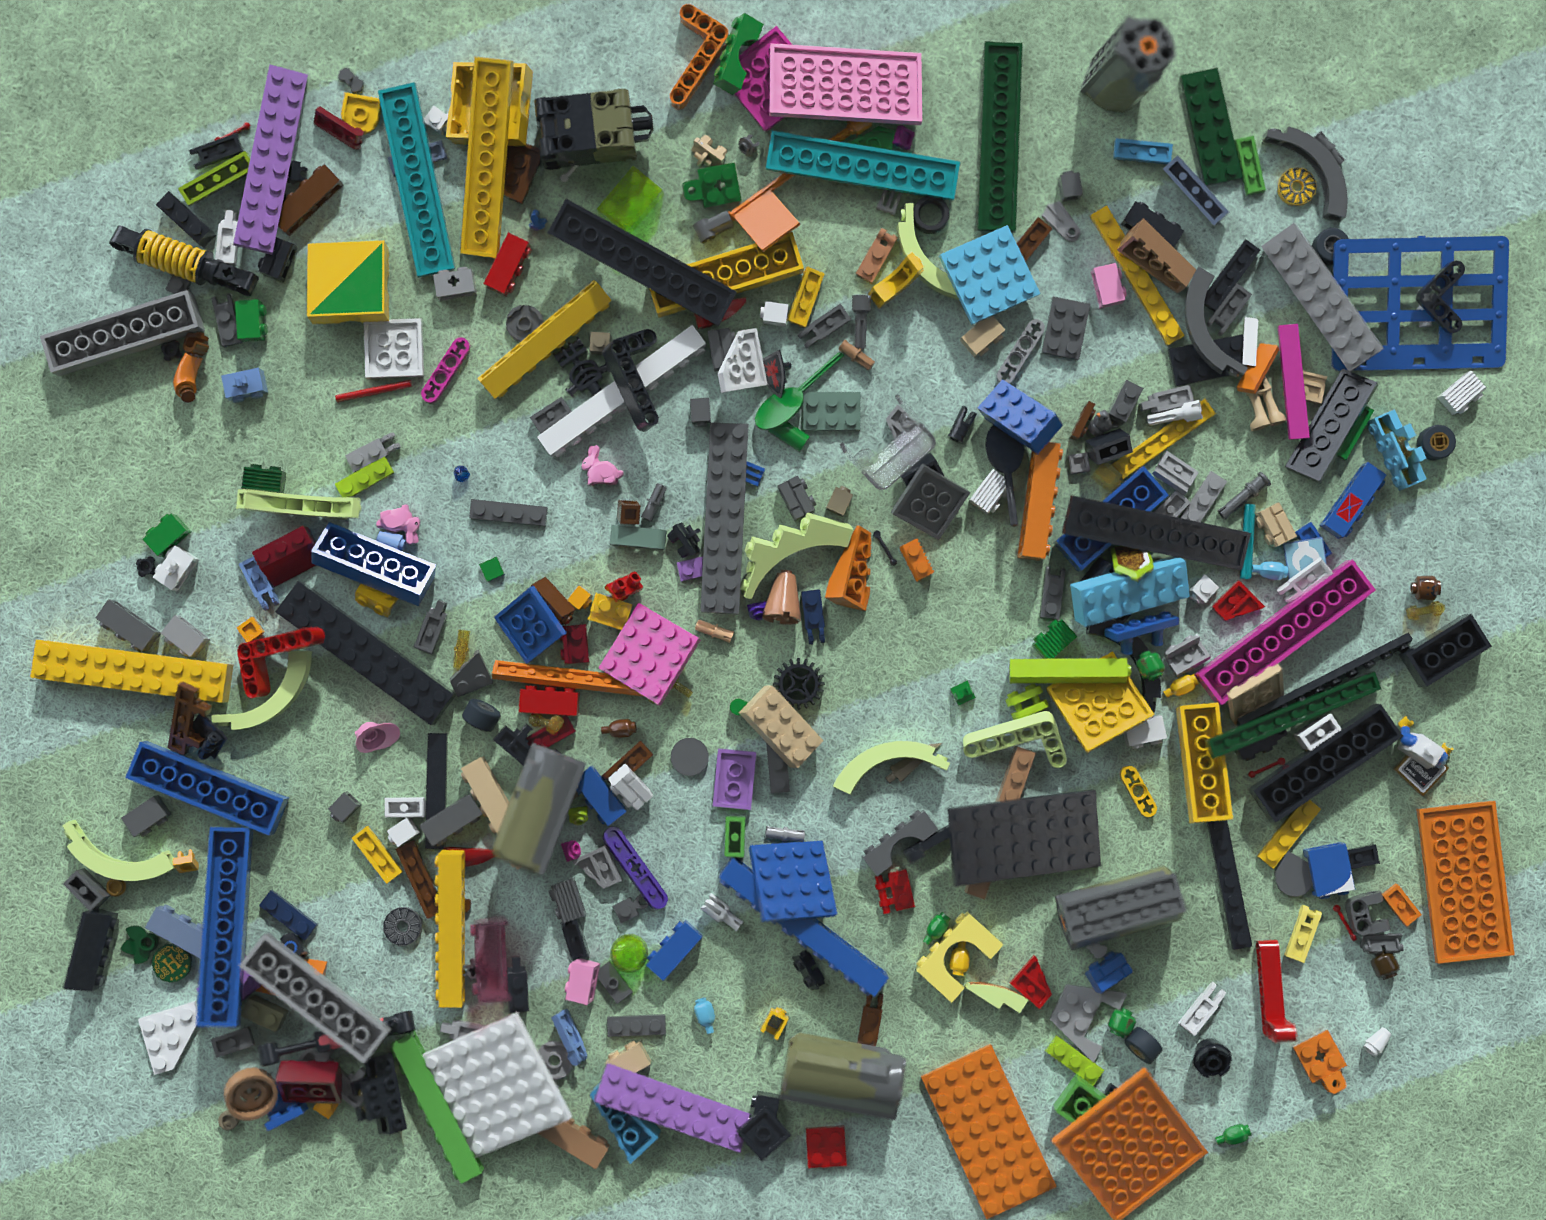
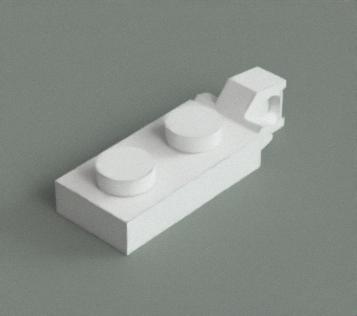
M226 210L225 220H221V223L218 225L215 259L223 260L225 264L236 265L238 247L233 246L238 221H236L237 213L231 210Z

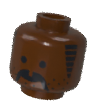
M1417 576L1414 583L1410 585V591L1417 600H1435L1437 595L1441 594V583L1435 576Z

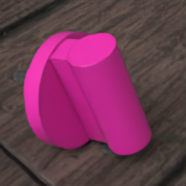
M575 840L561 843L566 862L580 857L581 847Z

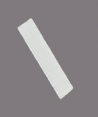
M1245 317L1244 365L1256 366L1258 319Z

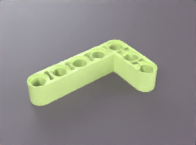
M1047 711L972 732L963 738L964 754L970 758L1041 738L1051 766L1061 768L1067 762L1065 748L1054 716Z

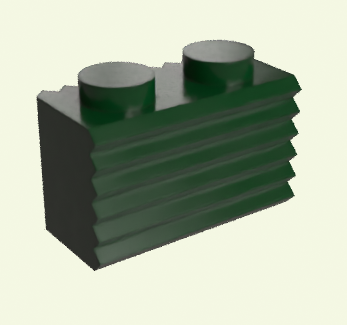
M251 464L250 467H244L241 489L284 493L286 472L281 471V467L270 466L269 469H262V465Z

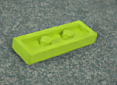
M384 456L335 483V486L342 498H352L395 472Z
M1057 1035L1045 1050L1092 1086H1094L1104 1072L1103 1068L1092 1062Z

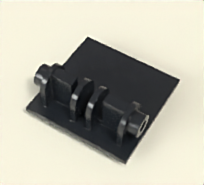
M198 713L193 722L192 730H195V733H199L201 737H206L201 749L198 751V756L201 760L207 759L210 756L215 759L228 738L208 717H203L202 714Z

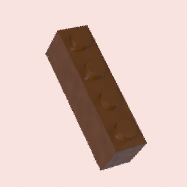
M325 164L317 167L309 179L303 180L295 192H291L286 196L285 201L282 203L278 226L290 237L344 184Z

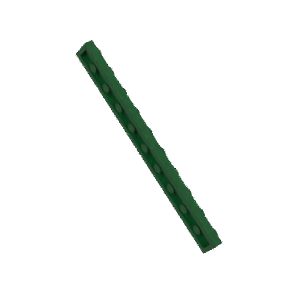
M1372 671L1205 740L1211 758L1215 759L1379 691L1381 686L1375 671Z

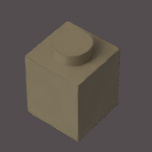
M591 332L589 350L591 355H603L604 347L612 341L610 333Z
M840 486V488L835 487L826 510L843 517L853 497V494L850 493L851 490L844 486Z

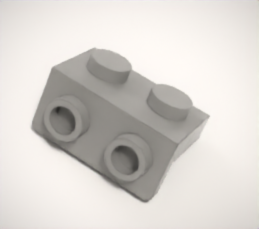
M1198 634L1186 637L1182 643L1170 646L1164 653L1165 661L1177 678L1211 659L1210 654L1200 642Z

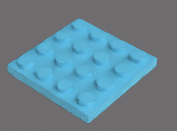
M1008 225L939 255V259L971 325L1041 294Z

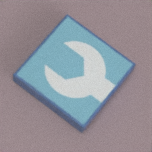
M1323 537L1283 543L1285 562L1288 567V580L1319 557L1326 563Z

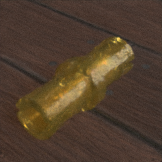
M458 629L457 644L454 646L456 651L453 668L461 669V666L466 662L467 652L470 649L468 648L471 631Z

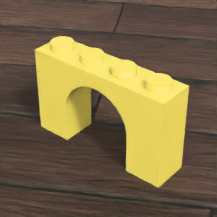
M962 912L956 918V924L953 928L949 927L942 935L944 938L939 943L936 941L929 949L931 952L926 957L922 956L916 963L917 972L951 1003L965 988L945 968L944 956L947 949L956 942L966 941L977 946L991 959L1003 946L969 912L965 914Z

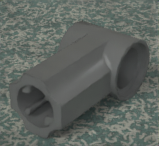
M727 211L710 219H702L693 225L701 244L714 239L717 234L734 227Z

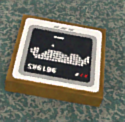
M1406 755L1393 770L1415 791L1424 796L1449 767L1445 765L1442 768L1434 766L1427 769Z

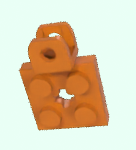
M1328 1030L1292 1047L1311 1083L1320 1080L1324 1089L1333 1094L1346 1088V1081L1340 1069L1346 1067L1347 1064ZM1317 1051L1324 1053L1323 1061L1315 1060Z

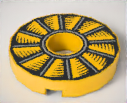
M1299 167L1291 168L1284 172L1278 180V195L1288 205L1302 206L1315 195L1316 180L1312 173L1306 169ZM1298 182L1301 185V191H1294L1292 184Z

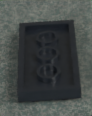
M1243 334L1213 340L1225 354L1244 365ZM1193 344L1167 350L1175 387L1231 376L1226 368L1221 374L1213 370L1200 357Z

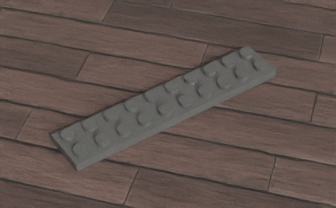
M710 422L701 613L739 614L749 424Z

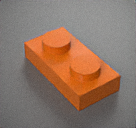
M1395 883L1382 893L1383 899L1404 926L1407 927L1422 915L1398 884Z

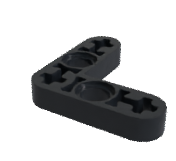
M1457 260L1447 263L1419 290L1416 296L1418 304L1447 333H1456L1460 331L1463 325L1461 318L1441 298L1465 272L1464 264ZM1452 266H1458L1456 269L1458 273H1452L1449 277L1445 275L1453 270ZM1438 278H1443L1445 281V286L1442 289L1436 286ZM1434 290L1435 292L1428 296L1430 300L1424 301L1425 296L1423 294H1428ZM1438 305L1444 308V313L1441 316L1435 314V308ZM1449 321H1455V328H1449L1451 325Z
M949 825L936 831L924 841L920 840L903 850L909 863L912 864L925 856L924 851L949 838Z

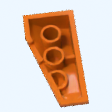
M856 526L848 547H845L829 579L825 598L837 605L866 611L870 595V587L866 586L867 575H870V569L867 567V558L871 556V532L863 527Z

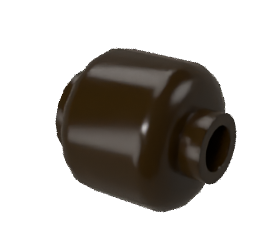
M1383 950L1382 954H1374L1375 958L1371 960V965L1378 978L1386 980L1398 975L1397 972L1400 970V966L1394 953H1386Z

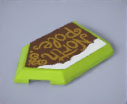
M1114 546L1110 550L1114 572L1123 575L1124 573L1130 576V579L1138 581L1142 578L1143 574L1154 570L1150 551L1126 546Z

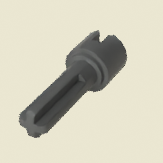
M852 295V311L856 313L855 347L857 349H865L867 313L871 311V296Z

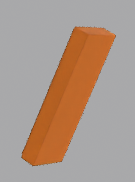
M1259 344L1256 354V366H1247L1248 369L1236 387L1239 392L1256 394L1279 351L1278 345Z

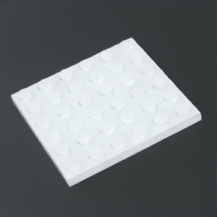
M518 1013L423 1054L426 1066L430 1068L436 1084L439 1086L445 1101L448 1102L462 1133L467 1138L466 1141L470 1149L475 1153V1158L560 1124L572 1117Z

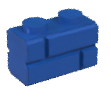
M1111 951L1103 956L1104 960L1100 963L1096 961L1088 966L1089 970L1085 972V975L1096 993H1104L1133 973L1121 952L1114 953V951Z

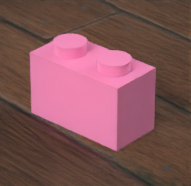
M1113 263L1093 268L1091 275L1099 307L1104 308L1123 303L1127 293L1125 286L1121 284L1122 272L1120 268H1117V264Z
M578 958L570 963L568 968L570 977L565 986L566 1000L585 1005L594 1001L600 963Z

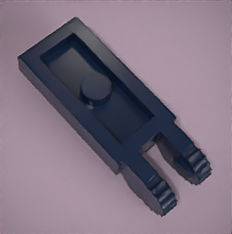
M820 589L801 591L805 629L807 630L809 645L814 642L812 629L819 628L820 642L825 643Z

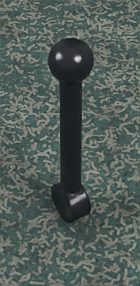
M874 531L873 536L877 538L880 542L881 546L883 547L884 551L890 559V564L892 566H895L897 564V560L892 557L891 553L889 552L888 548L886 547L885 543L880 537V531Z

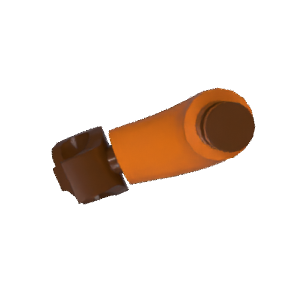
M198 331L187 333L183 348L187 352L182 357L173 380L175 393L186 403L192 402L195 399L197 390L195 384L196 376L203 359L200 356L204 357L209 349L207 345L209 337L204 336V333Z

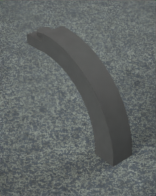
M1290 126L1283 132L1276 128L1268 129L1263 134L1262 142L1282 146L1298 153L1316 171L1324 193L1322 218L1339 222L1346 218L1348 206L1347 187L1341 168L1331 152L1316 138Z
M1198 266L1188 287L1185 299V323L1189 338L1197 353L1213 370L1221 374L1226 368L1231 376L1242 378L1248 368L1225 354L1214 343L1207 330L1204 318V301L1207 290L1215 276Z

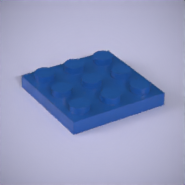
M534 586L529 587L494 616L526 664L530 663L566 634V631Z

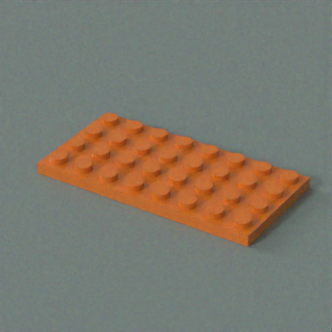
M1496 801L1416 809L1435 963L1515 955Z
M991 1044L921 1076L986 1219L992 1218L1057 1187Z

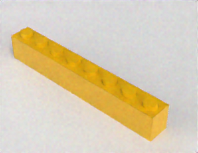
M595 280L592 281L477 379L494 399L504 396L508 391L507 388L512 384H518L526 372L530 373L537 367L536 364L538 362L548 359L551 356V351L562 347L570 335H576L581 330L580 327L583 324H589L593 321L594 315L599 311L603 312L606 310L612 300Z
M441 850L435 858V867L438 868V875L435 877V886L438 887V894L435 897V905L438 906V913L435 916V924L438 925L435 943L439 946V951H436L435 961L439 963V970H436L435 975L436 982H439V989H436L435 998L436 1001H439V1007L462 1008L465 1003V850Z

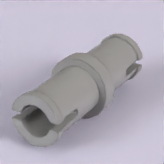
M766 826L765 838L780 839L782 842L787 840L804 842L805 830Z

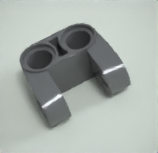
M1381 891L1362 893L1346 900V914L1349 926L1353 932L1360 935H1369L1390 930L1388 919L1371 921L1368 905L1384 901ZM1355 902L1359 903V909L1357 911L1353 910V904ZM1360 921H1363V928L1361 930H1358V923Z

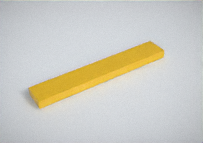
M1206 399L1200 401L1203 419L1189 422L1184 419L1172 421L1134 448L1132 453L1124 455L1114 462L1112 466L1121 479L1124 480L1214 416L1216 413Z

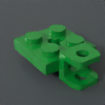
M735 162L697 169L698 179L688 180L682 184L684 198L690 201L702 199L704 208L742 201ZM718 179L725 184L720 191L714 187ZM690 187L694 188V192L692 194H689L688 192Z

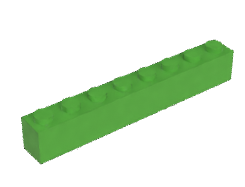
M410 1032L394 1040L390 1044V1051L393 1057L398 1059L400 1063L399 1069L403 1075H406L410 1091L416 1094L418 1098L417 1105L420 1110H424L427 1116L425 1117L426 1122L430 1128H433L435 1132L434 1138L437 1144L442 1146L444 1150L443 1156L447 1162H450L453 1168L452 1174L456 1180L459 1179L462 1184L481 1174L484 1166L479 1157L475 1158L476 1155L470 1149L466 1141L467 1138L462 1133L448 1102L445 1101L439 1086L436 1084L430 1068L426 1066V1061L423 1057V1054L426 1052L416 1032Z

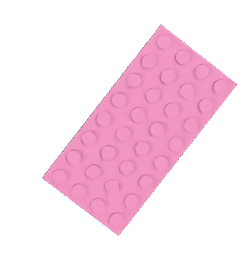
M771 43L769 116L921 125V53Z

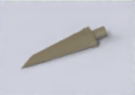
M942 743L928 745L936 750ZM904 758L889 767L892 773L886 776L885 779L889 784L896 778L901 783L923 761Z

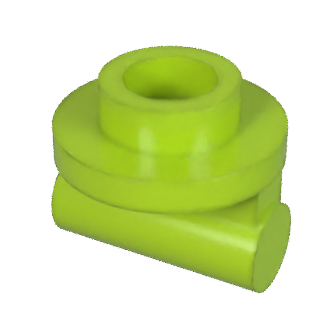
M587 806L569 808L568 814L571 823L579 826L588 821Z

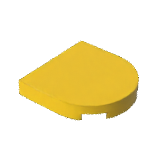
M345 92L341 110L342 120L354 128L362 129L364 134L373 131L377 127L381 116L380 99Z

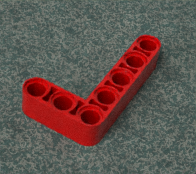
M319 627L303 628L240 644L237 649L244 691L247 697H265L270 693L271 686L265 657L319 645L325 639L324 631Z
M1277 939L1256 941V948H1258L1256 949L1257 966L1260 967L1258 968L1260 1004L1263 1006L1261 1007L1262 1025H1264L1262 1026L1263 1033L1274 1043L1296 1042L1297 1033L1295 1025L1285 1019L1279 943Z

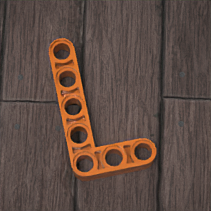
M685 4L680 8L681 23L703 37L705 41L670 92L671 105L677 110L686 107L727 45L725 42L728 37V29L691 4ZM686 13L693 14L691 18L684 17ZM702 23H707L709 25V27L706 29H702L699 26ZM718 33L725 35L722 39H718L715 36ZM707 49H713L715 51L711 55L705 53ZM701 64L704 66V68L702 70H696L695 66ZM687 80L694 82L691 86H686L684 83ZM676 96H682L683 100L680 102L674 101V98Z

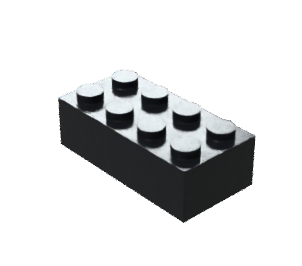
M1463 614L1398 655L1418 687H1428L1491 648L1492 645L1473 615Z

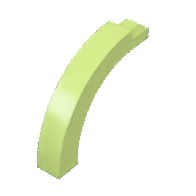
M906 203L905 208L901 209V221L905 222H898L897 225L899 244L904 258L913 252L915 256L920 258L924 266V271L918 278L934 291L959 300L947 273L931 263L922 252L914 231L913 203Z
M312 651L288 652V665L285 677L278 690L264 704L245 713L212 715V723H218V726H230L231 722V730L247 729L267 723L282 714L297 699L307 681L311 667Z
M911 741L888 742L872 747L854 758L842 770L833 787L852 795L856 785L868 771L883 762L893 759H918L945 771L948 770L950 763L947 762L948 758L940 754L933 756L935 748L932 746Z
M76 820L69 821L63 825L65 835L73 841L67 845L70 852L83 865L102 876L123 881H138L157 877L175 869L173 866L174 857L169 850L146 861H121L98 850L86 837Z

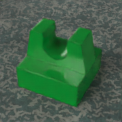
M968 680L950 688L958 706L976 698Z

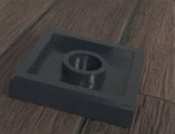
M767 1105L763 1106L736 1130L761 1161L791 1137V1133Z

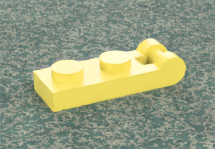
M1301 905L1284 955L1305 963L1322 912L1316 909L1313 911L1308 906ZM1306 917L1311 918L1310 924L1305 922Z

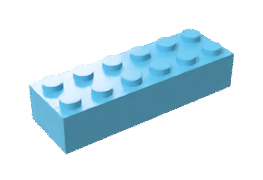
M1174 556L1153 561L1154 570L1143 574L1142 578L1138 581L1130 579V576L1124 573L1120 575L1113 572L1070 584L1075 621L1086 627L1190 597L1186 561Z

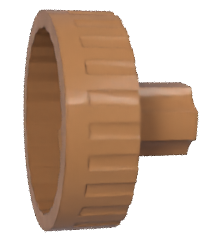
M252 1067L240 1070L230 1077L225 1085L223 1095L227 1110L233 1117L250 1121L265 1116L273 1109L277 1102L278 1090L274 1078L268 1071Z

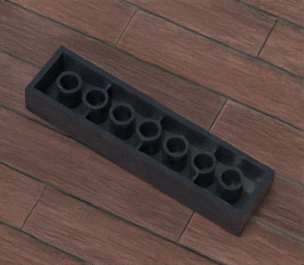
M1382 704L1371 705L1340 726L1341 731L1332 735L1331 738L1328 737V740H1325L1319 746L1312 748V751H1303L1248 789L1270 822H1278L1403 737Z

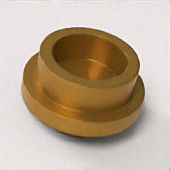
M111 878L106 884V890L111 896H120L126 890V882Z

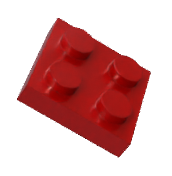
M844 1125L806 1128L808 1168L847 1166Z

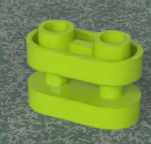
M1033 683L1026 686L1023 692L1018 693V690L1007 694L1008 698L1005 699L1007 706H1014L1016 710L1011 713L1013 720L1029 716L1049 707L1047 700H1040L1038 696L1043 693L1040 685L1036 686ZM1031 698L1033 704L1023 708L1021 702Z

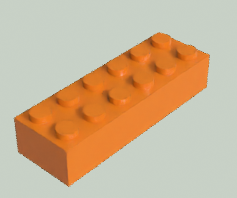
M1048 442L1039 454L1031 452L1017 558L1041 561L1049 555L1050 544H1047L1053 530L1050 520L1055 514V506L1052 505L1053 499H1056L1058 487H1055V482L1060 477V468L1057 467L1063 455V449H1060L1061 443Z

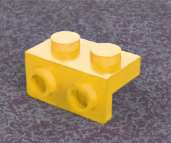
M362 583L355 592V601L359 605L374 610L376 614L385 617L390 616L392 607L399 599Z

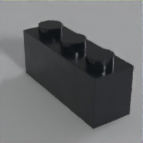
M170 191L156 203L157 207L201 247L205 248L217 235Z
M1135 201L1120 225L1131 230L1144 218L1167 242L1175 247L1184 232L1181 226L1176 222L1166 220L1163 214L1148 209L1149 207L1145 203Z

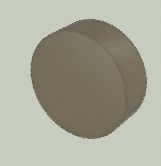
M226 1110L219 1116L218 1123L222 1129L229 1131L238 1125L239 1119L233 1117Z

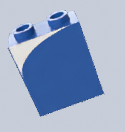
M1338 842L1303 849L1304 857L1308 859L1314 888L1312 895L1319 897V899H1326L1331 897L1330 894L1346 895L1349 894L1350 890H1355L1346 843Z

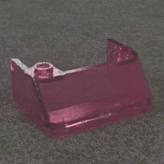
M504 916L474 920V924H470V935L474 936L476 983H472L473 995H477L479 1003L511 1001V996L507 989L505 925H508V920Z

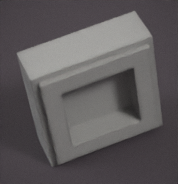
M1087 452L1068 455L1070 474L1090 472Z

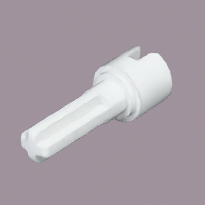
M1200 401L1184 403L1182 408L1150 414L1147 416L1148 424L1156 425L1180 419L1187 420V422L1203 419Z

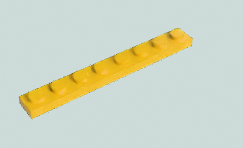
M1108 206L1091 214V220L1165 344L1168 346L1184 337V333L1147 271L1117 251L1125 235Z

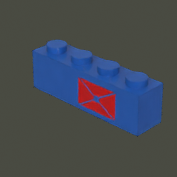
M1363 463L1319 526L1337 539L1347 537L1353 530L1351 527L1353 523L1359 521L1363 516L1364 512L1362 510L1364 507L1369 506L1374 500L1373 494L1376 490L1379 491L1385 484L1384 479L1387 475L1371 463Z

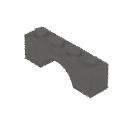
M924 810L913 812L909 816L911 818L906 823L900 822L894 827L896 831L890 835L886 833L879 838V844L875 847L870 845L863 851L865 853L862 856L876 876L892 865L891 851L898 840L904 837H916L924 841L939 830Z

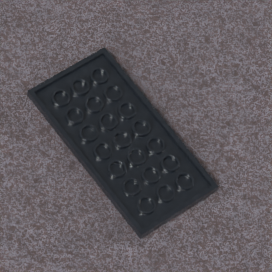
M1090 789L947 808L954 886L1101 866L1096 790Z

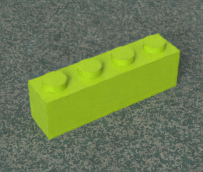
M244 151L184 184L178 190L187 205L192 206L246 176L251 157L247 151Z

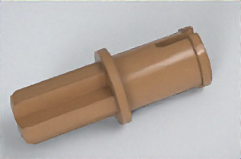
M844 340L839 347V351L849 356L852 362L856 361L867 370L873 367L874 360L861 352L862 349L858 350L847 340Z

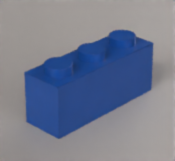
M593 765L583 772L576 791L579 794L583 793L587 798L584 801L591 810L594 808L597 811L598 815L596 816L603 825L606 823L609 826L628 810Z
M687 920L683 923L679 921L672 929L674 933L670 938L666 936L660 942L662 947L657 952L653 950L646 958L648 960L646 966L663 981L703 936Z

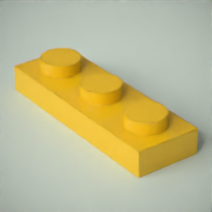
M808 266L805 267L787 318L788 322L803 328L806 327L824 273Z
M366 826L352 837V840L386 884L403 872L369 826Z

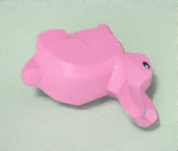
M590 446L588 450L589 457L585 458L581 465V469L587 471L588 485H617L618 479L623 476V471L618 470L609 461H599V446Z
M402 505L401 508L380 513V519L376 522L377 528H384L386 531L393 533L405 531L408 544L419 542L416 531L419 529L420 519L419 517H412L408 505Z

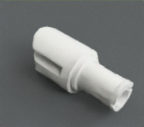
M712 893L709 895V899L704 902L706 906L702 905L700 908L718 923L723 921L735 931L743 923L742 920L729 912L730 907Z

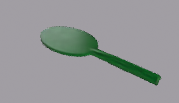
M839 351L798 388H785L782 398L773 394L765 400L755 416L757 427L761 430H772L792 419L803 404V392L844 357L842 352Z

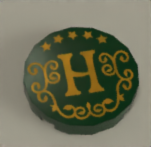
M173 943L166 944L160 947L153 956V971L162 981L169 983L177 982L185 978L190 972L192 956L189 952Z

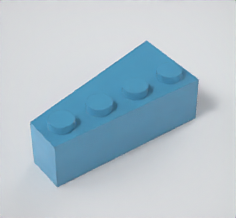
M600 1082L593 1088L592 1092L590 1093V1096L593 1099V1101L595 1099ZM594 1102L602 1117L606 1119L609 1129L617 1138L620 1148L627 1155V1160L630 1164L658 1139L661 1130L655 1123Z

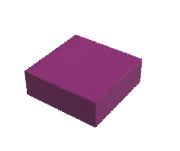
M898 125L893 144L905 151H910L915 132L903 125Z

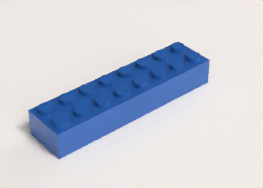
M149 741L139 743L125 777L266 835L276 833L289 801V797Z

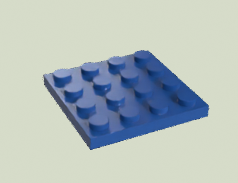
M823 841L750 845L748 849L762 923L826 918L837 915Z

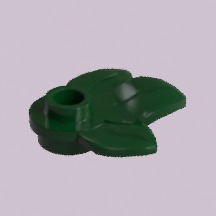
M133 925L127 927L126 933L130 938L123 943L120 949L127 954L134 955L135 964L144 963L149 959L150 953L158 947V937L154 933H147L141 926ZM147 939L152 940L151 946L146 943Z

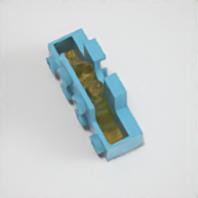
M1395 409L1369 420V432L1374 436L1377 442L1376 447L1384 457L1385 467L1390 470L1394 486L1400 491L1426 480L1427 478L1419 463L1427 459L1421 446L1416 449L1415 447L1411 448L1408 444V441L1416 436L1411 423L1402 426Z

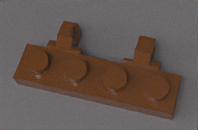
M183 681L177 686L167 747L181 755L187 754L189 747L193 746L199 749L203 745L206 737L203 738L199 733H195V730H192L194 716L200 713L205 717L211 712L212 707L206 702H201L202 699L198 698V688Z

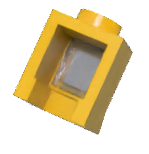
M771 1007L760 1031L763 1033L767 1031L774 1035V1039L778 1040L788 1021L787 1012L779 1007H776V1009Z

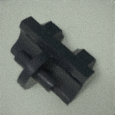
M683 522L672 526L673 530L670 531L667 537L672 543L680 539L683 546L677 549L681 558L689 555L692 556L701 551L697 545L701 541L697 536L701 532L699 528L693 530L691 525L685 527Z

